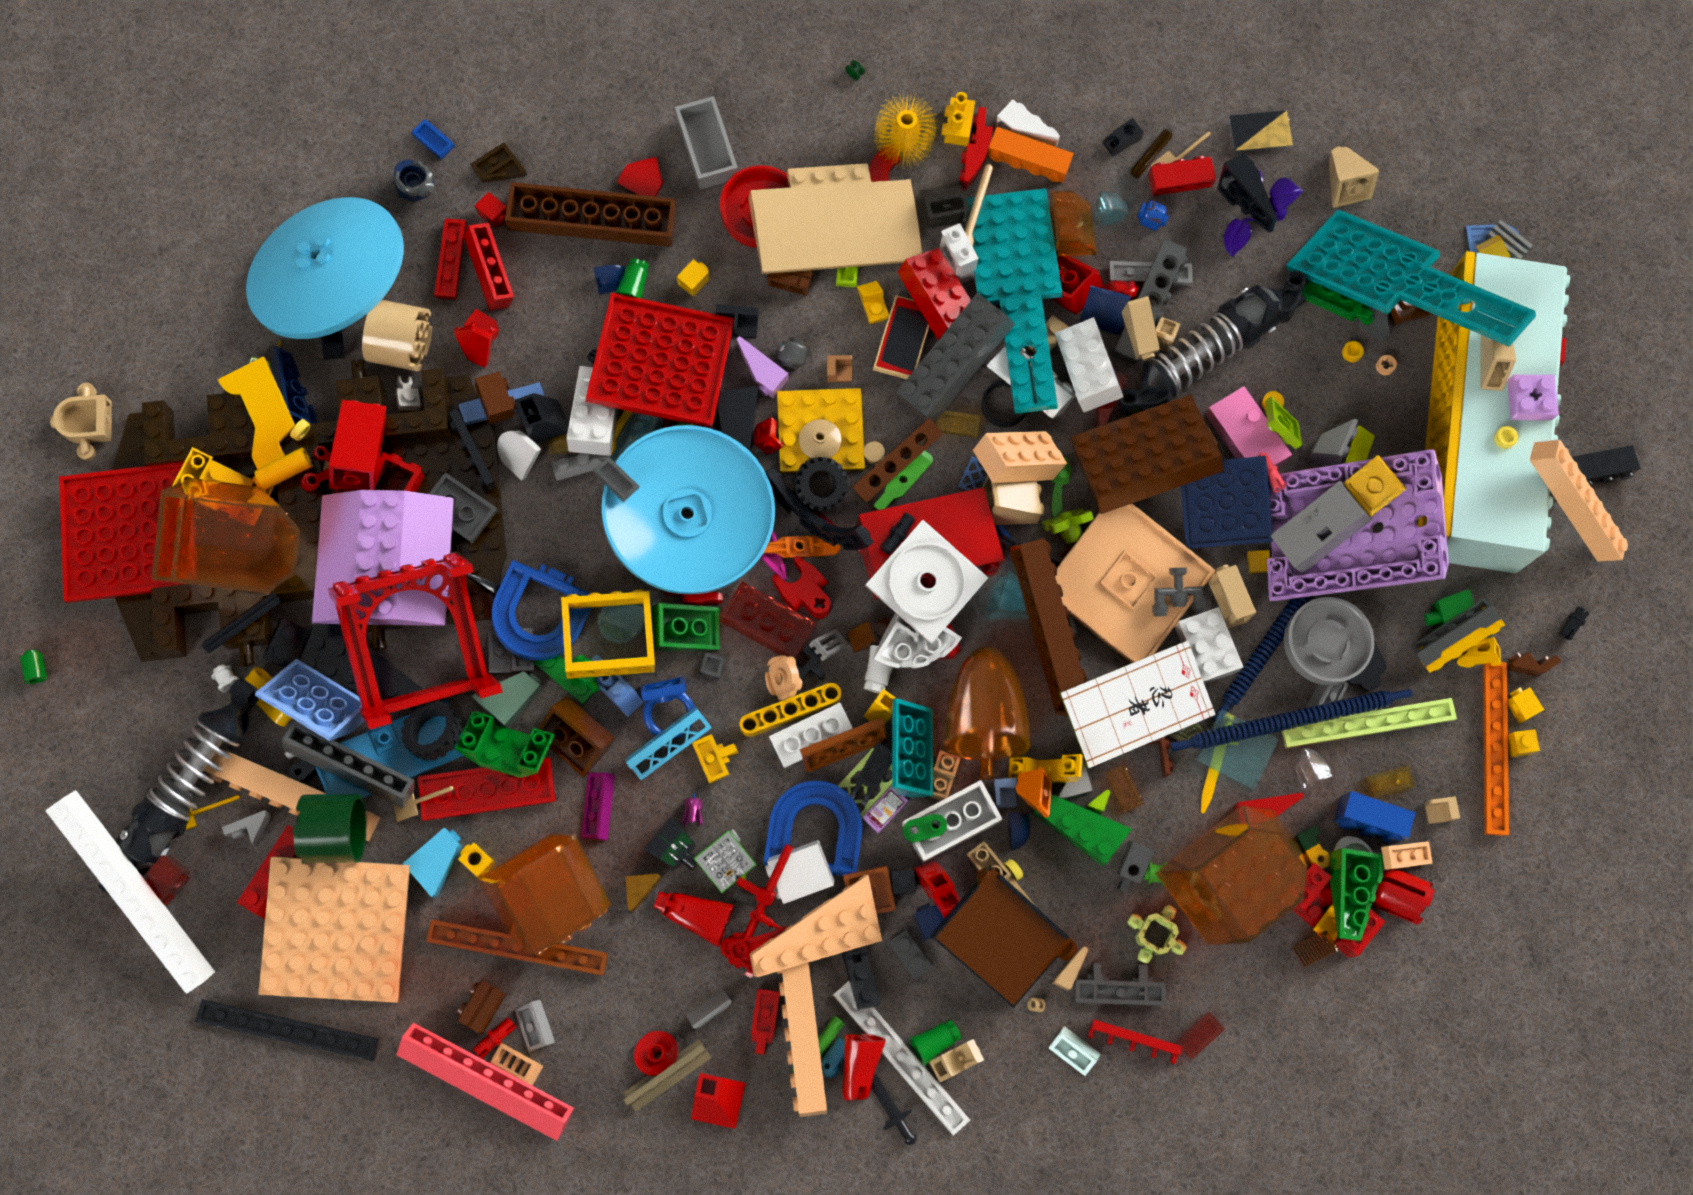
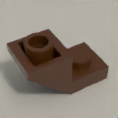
M1519 652L1509 659L1511 663L1507 665V670L1538 677L1562 661L1557 654L1551 658L1546 655L1536 661L1530 652L1524 655Z

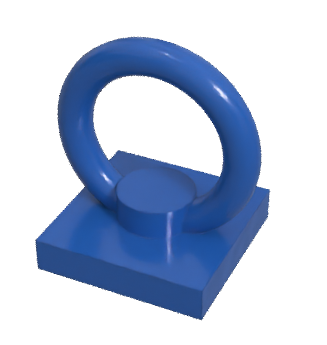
M684 676L641 685L642 700L646 701L643 708V720L647 729L656 736L663 731L655 725L652 719V708L656 702L663 703L677 698L683 702L687 712L694 708L691 698L684 693L686 692ZM679 733L673 739L680 738L686 733Z

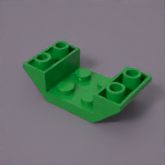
M472 711L460 736V740L455 746V750L481 767L522 778L538 773L555 735L533 728L529 735L496 725L493 716Z

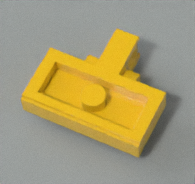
M712 734L692 743L709 784L730 775L725 764L730 762L728 757L738 753L734 743L723 747L722 743L717 745Z

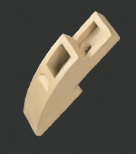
M984 841L967 854V857L978 872L982 868L988 869L992 866L1031 901L1012 878V874Z

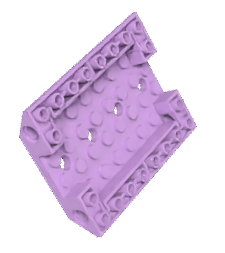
M1431 449L1381 457L1406 487V490L1373 515L1370 522L1303 574L1293 567L1273 540L1271 542L1272 558L1267 559L1269 601L1445 579L1449 564L1442 476L1435 450ZM1372 459L1282 473L1280 476L1287 486L1282 491L1278 488V493L1273 491L1268 481L1272 534L1338 481L1344 483ZM1426 516L1428 519L1426 525L1418 527L1416 524L1418 518ZM1376 523H1383V530L1379 533H1374V525ZM1331 531L1328 534H1326L1322 539L1325 540L1328 536H1330Z

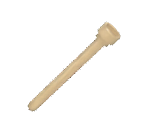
M987 164L984 168L964 230L972 246L974 243L972 233L993 170L991 164Z

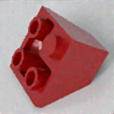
M700 1073L691 1119L736 1129L746 1083Z

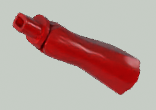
M660 891L653 908L662 911V915H665L676 924L690 930L712 945L719 947L726 932L725 924H729L733 914L734 904L670 892L666 894Z

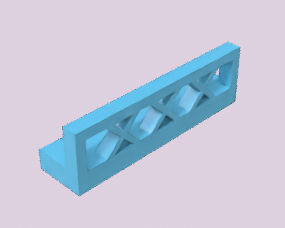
M695 706L625 758V762L639 779L643 780L712 727ZM698 719L705 725L698 732L689 731L690 725ZM679 733H686L685 742L681 745L671 744L672 739ZM662 746H668L666 756L663 758L654 757L655 751ZM644 759L650 760L649 768L641 773L636 765Z

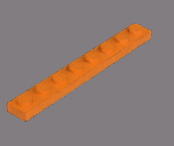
M1501 662V665L1492 666L1491 663L1483 664L1484 835H1509L1506 662Z

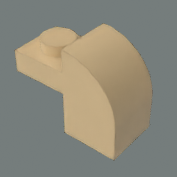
M974 1039L931 1060L929 1063L940 1083L984 1059Z

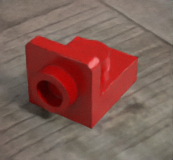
M772 417L755 425L754 445L766 455L783 448V443L776 438L777 421Z

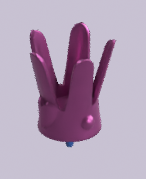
M693 793V798L685 799V811L680 823L682 824L684 821V826H687L689 821L693 823L695 820L699 827L701 824L704 825L701 812L703 802L702 799L695 798V793Z

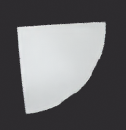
M895 613L878 645L873 659L896 668H919L930 665V662L940 657H945L959 643L962 637L945 627L930 644Z

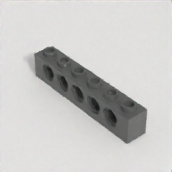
M1164 239L1137 297V299L1148 296L1149 299H1153L1156 302V306L1151 307L1154 323L1157 324L1163 315V312L1160 311L1162 305H1167L1171 297L1169 289L1171 285L1175 287L1180 277L1177 274L1179 267L1183 268L1188 259V256H1185L1187 248L1167 239ZM1164 262H1169V263H1171L1172 266H1173V269H1171V270L1166 269V268L1164 267L1163 263H1164ZM1155 281H1162L1165 287L1158 288L1155 285ZM1125 326L1112 355L1135 365L1138 360L1142 361V358L1136 360Z

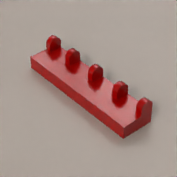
M1091 1020L1087 1038L1092 1039L1095 1030L1108 1034L1107 1044L1112 1045L1114 1037L1130 1041L1129 1051H1134L1137 1043L1152 1048L1150 1055L1152 1058H1156L1158 1050L1172 1054L1170 1058V1063L1172 1064L1176 1063L1177 1056L1181 1054L1182 1046L1098 1020Z

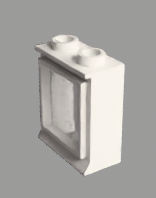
M959 223L941 231L943 236L939 249L962 284L973 279L974 270H976L979 258Z

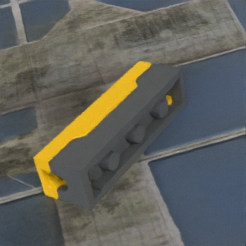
M1484 598L1412 644L1411 647L1428 672L1431 673L1442 668L1451 659L1458 658L1470 647L1478 645L1487 636L1497 633L1505 624L1493 605Z

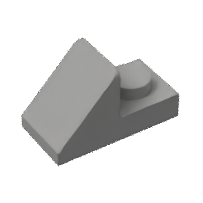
M263 810L222 827L224 835L229 838L239 839L246 836L248 831L252 844L258 846L269 824L271 814Z

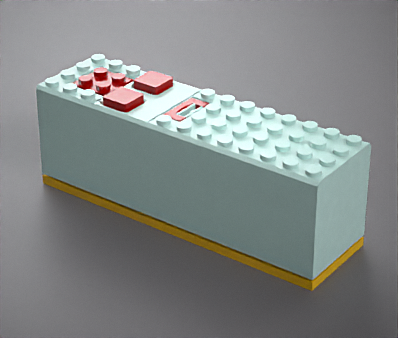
M1466 251L1448 275L1536 312L1534 320L1513 342L1516 362L1509 378L1512 375L1553 374L1555 375L1556 392H1558L1559 367L1565 362L1566 338H1562V327H1565L1567 322L1564 308L1569 300V296L1565 294V289L1570 283V275H1567V268L1565 266L1476 253L1475 255V252ZM1473 302L1465 305L1460 304L1458 309L1462 312H1469L1475 308L1476 304ZM1437 316L1425 450H1435L1442 476L1449 563L1517 573L1545 553L1550 545V539L1546 538V533L1551 526V517H1548V509L1552 507L1553 497L1549 496L1550 490L1530 462V457L1535 442L1558 440V436L1554 435V430L1558 426L1559 415L1554 420H1511L1507 382L1503 391L1486 390L1480 387L1481 335ZM1557 394L1558 406L1560 405V402H1561V395H1560V394ZM1503 426L1513 427L1518 433L1517 443L1509 449L1500 448L1494 441L1496 431ZM1426 516L1418 518V527L1426 525L1428 520Z

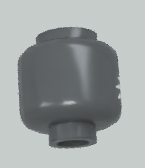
M790 338V341L782 342L778 355V360L782 363L781 366L797 370L798 367L804 365L808 349L802 345V340Z

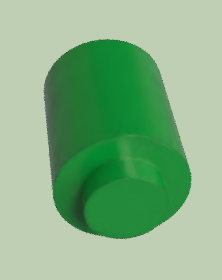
M37 650L25 651L24 655L20 656L24 683L36 684L46 681L48 678L43 653Z

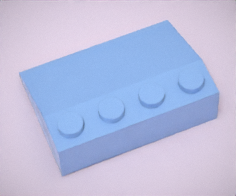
M295 659L255 693V696L328 741L352 733L364 722L360 716L358 707H361V703L357 695L298 659Z

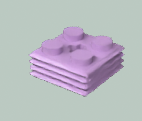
M1512 375L1507 380L1511 420H1554L1559 415L1555 375Z

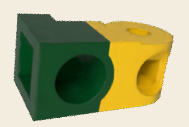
M1315 825L1292 838L1308 865L1315 862L1323 869L1329 865L1330 855L1322 849L1316 835L1320 834V831Z

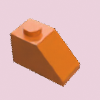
M1043 768L1018 773V783H1016L1017 794L1045 818L1049 817L1052 779Z

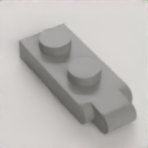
M580 453L554 461L552 466L556 481L593 471L608 456Z

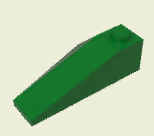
M1341 848L1330 852L1329 875L1332 876L1330 884L1337 937L1361 941L1369 919V910L1376 899L1377 887L1381 884L1383 878V856L1377 853Z

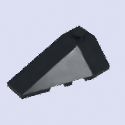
M1245 153L1225 162L1217 187L1218 191L1232 206L1238 205L1241 207L1243 214L1249 213L1252 215L1255 223L1269 233L1272 232L1277 217L1254 162Z

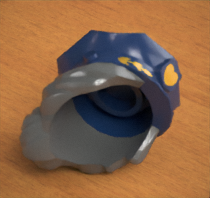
M403 160L396 165L394 169V185L399 197L416 202L434 194L435 183L433 181V174L425 164H422L421 161Z

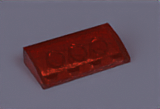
M743 581L721 613L719 621L779 656L794 657L795 660L798 658L817 624Z

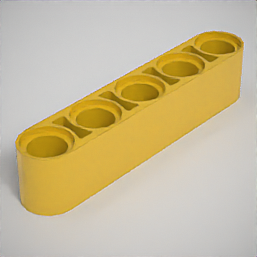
M827 683L746 714L740 719V730L743 735L753 737L832 707L839 703L841 689L835 683ZM828 690H834L837 693V697L828 699L825 693ZM808 698H814L817 704L814 707H808L805 701ZM792 705L796 707L797 711L793 715H788L784 711L787 706ZM773 713L776 716V720L768 723L764 720L765 715ZM747 721H753L756 726L753 730L748 731L744 729V724Z

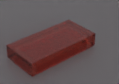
M1208 1012L1180 1037L1176 1043L1182 1046L1184 1053L1192 1060L1225 1029Z

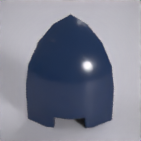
M622 265L594 267L599 294L616 291L626 267Z
M1029 813L1008 814L1011 851L1022 847L1030 836Z

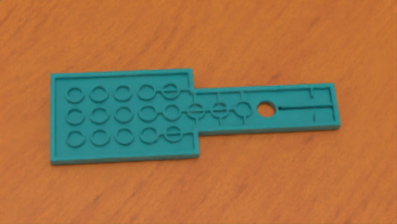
M1043 188L985 195L972 233L974 239L972 247L979 258L976 270H974L977 293L992 305L1000 304V311L1007 315L1015 324L1004 337L1014 412L1018 414L1057 409L1058 404L1042 299L1062 297V288L1047 190ZM975 197L965 198L967 221ZM1027 346L1033 347L1037 353L1033 358L1025 359L1023 355H1020L1022 348Z
M1339 209L1286 265L1287 270L1290 272L1300 271L1305 275L1306 279L1387 315L1402 300L1508 347L1511 346L1536 317L1535 310L1432 268L1431 266L1440 257L1439 250ZM1470 302L1476 304L1475 308L1469 312H1462L1458 309L1460 304L1465 305Z

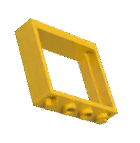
M637 589L628 593L613 591L610 594H600L595 592L587 596L570 594L566 597H561L567 679L655 672L649 591ZM644 604L648 657L572 663L569 609Z

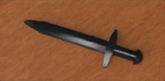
M874 1074L871 1089L891 1119L883 1129L886 1130L896 1125L906 1140L904 1143L913 1145L917 1139L916 1134H912L904 1121L913 1110L909 1109L900 1113L879 1078Z

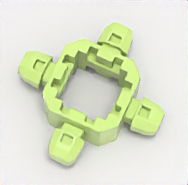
M1170 905L1164 907L1160 913L1162 916L1158 913L1152 914L1143 921L1142 917L1131 914L1127 921L1130 927L1139 929L1135 938L1137 944L1142 946L1143 949H1140L1137 960L1143 964H1147L1153 957L1152 953L1155 955L1165 954L1171 948V952L1183 955L1187 948L1181 940H1175L1179 931L1177 925L1170 920L1174 919L1176 909ZM1152 921H1156L1170 931L1167 940L1161 948L1156 947L1143 938Z

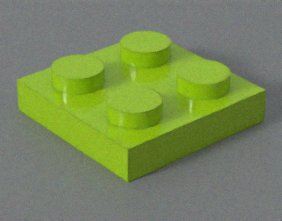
M1272 396L1265 400L1267 426L1272 432L1276 431L1286 445L1290 444L1296 450L1302 445L1299 422Z

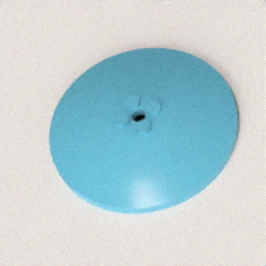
M353 197L326 200L296 213L275 229L262 244L252 261L246 283V295L252 313L271 332L293 339L322 337L355 323L383 299L399 273L403 260L404 243L398 224L382 206L370 200Z
M691 425L672 426L653 431L631 444L616 460L615 463L640 487L623 503L604 485L601 506L604 532L613 552L620 562L637 578L667 592L703 594L733 584L747 574L759 561L770 541L774 527V495L763 467L741 443L724 433L710 428ZM682 510H691L693 517L685 519L681 515Z

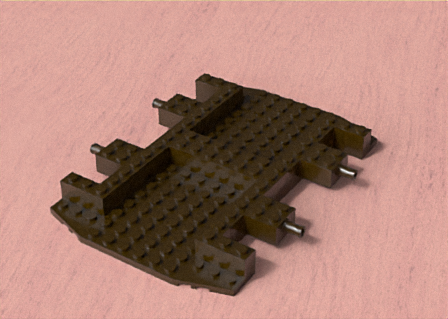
M357 359L358 363H356V360L351 361L353 378L336 380L338 418L342 400H356L361 403H376L385 406L384 384L378 375L365 377V361L362 359ZM443 368L421 370L424 411L386 415L380 457L383 452L388 455L394 453L403 459L402 461L407 464L413 462L419 465L425 478L417 493L429 494L446 472L498 509V512L473 544L452 531L450 553H456V555H460L472 563L474 572L471 574L499 585L507 551L495 431L492 425L488 423V420L466 425L496 485L495 489L488 491L486 485L482 487L476 475L480 474L477 467L472 469L467 459L470 453L467 449L463 451L458 441L461 438L459 432H454L449 423V420H452L449 412L457 409L460 414L458 404L479 399L468 374L447 377ZM224 390L222 394L207 395L209 436L175 440L174 411L164 400L142 403V412L128 415L112 470L185 462L193 447L213 457V461L252 479L257 470L252 459L255 426L241 395H232ZM338 421L310 424V430L300 441L293 439L289 433L280 442L285 455L303 447L308 453L313 467L273 486L274 488L254 526L229 518L193 500L198 583L151 588V593L115 597L142 662L187 657L186 614L219 611L220 629H222L271 592H274L279 597L280 603L314 599L322 495L334 494V489L330 488L329 479L320 482L316 490L308 492L301 487L300 481L307 473L317 474L323 471L325 460H316L313 457V451L316 447L323 446L327 449V452L332 453V442L335 438ZM317 450L319 456L324 455L321 450ZM388 464L375 490L404 491L412 474ZM308 478L310 484H315L313 478ZM338 490V493L344 492V490ZM466 577L467 591L474 620H490L495 598ZM447 608L446 623L448 625L454 624L451 612ZM270 610L222 644L228 650L240 649V666L248 667V664L250 666L255 665L253 647L269 644L272 637ZM367 624L366 633L372 632V649H387L385 630L401 629L403 625Z

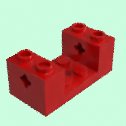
M1315 862L1311 863L1301 871L1279 900L1314 928L1324 915V906H1331L1333 904L1331 884L1328 882L1332 876ZM1371 909L1368 913L1369 919L1361 941L1337 937L1332 943L1348 958L1359 956L1386 922Z

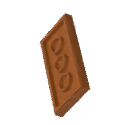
M883 717L800 749L806 773L873 748L878 742L881 744L887 742Z

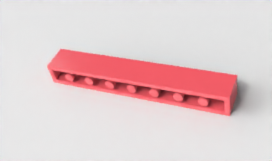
M415 1023L409 1027L401 1038L396 1055L556 1141H558L567 1127L574 1108Z

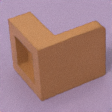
M827 355V382H851L852 356Z

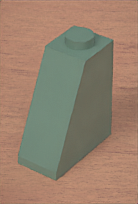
M523 671L499 682L503 693L485 698H480L475 693L472 698L508 728L542 691V687L539 685L541 681L534 674L527 675Z

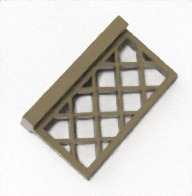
M698 1039L678 1053L676 1062L657 1076L647 1075L623 1092L626 1097L623 1100L627 1106L631 1105L635 1112H637L712 1057L700 1039Z

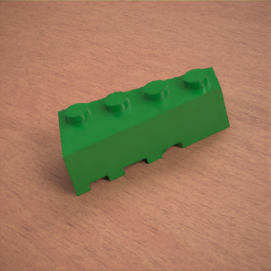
M1052 794L1049 817L1045 818L1035 809L1032 812L1034 816L1102 867L1108 863L1132 830V828Z

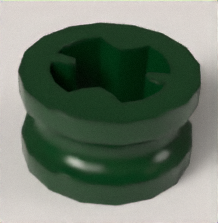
M852 60L850 65L845 67L847 74L856 81L860 79V75L865 74L863 66L856 60Z

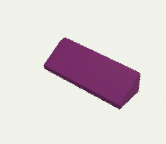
M606 772L588 773L581 831L582 839L608 840L615 775Z

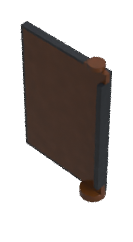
M990 866L988 869L982 868L977 873L978 881L930 936L1014 1008L1057 957L1062 961H1067L1075 955L1077 944L999 872Z

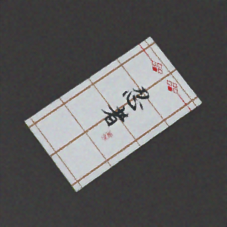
M1188 641L1169 647L1059 693L1087 768L1216 715Z

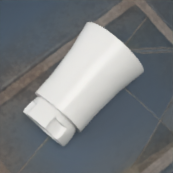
M870 645L864 689L879 694L882 689L885 690V686H888L893 667L874 660L873 657L878 646Z

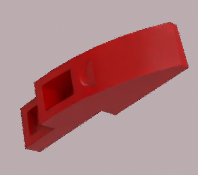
M978 107L977 115L973 114L972 127H976V132L972 133L971 143H967L966 151H962L961 163H965V167L960 170L959 182H963V189H968L975 181L988 155L993 127L985 126V107Z
M933 860L911 868L914 870V875L928 898H932L945 919L961 900L955 891L954 883L943 868Z

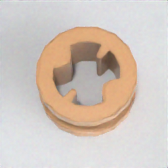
M1383 355L1376 363L1378 373L1385 376L1390 375L1397 367V362L1391 355ZM1385 361L1389 362L1388 366L1391 365L1388 369L1383 368L1384 365L1382 364Z

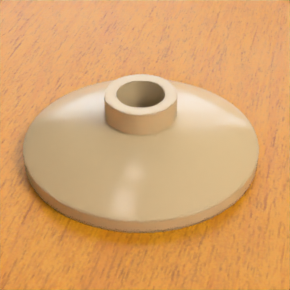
M822 419L813 420L802 428L799 435V445L803 453L811 459L817 457L831 458L838 452L841 446V434L838 428L830 421ZM821 434L824 436V439L818 440L816 436Z

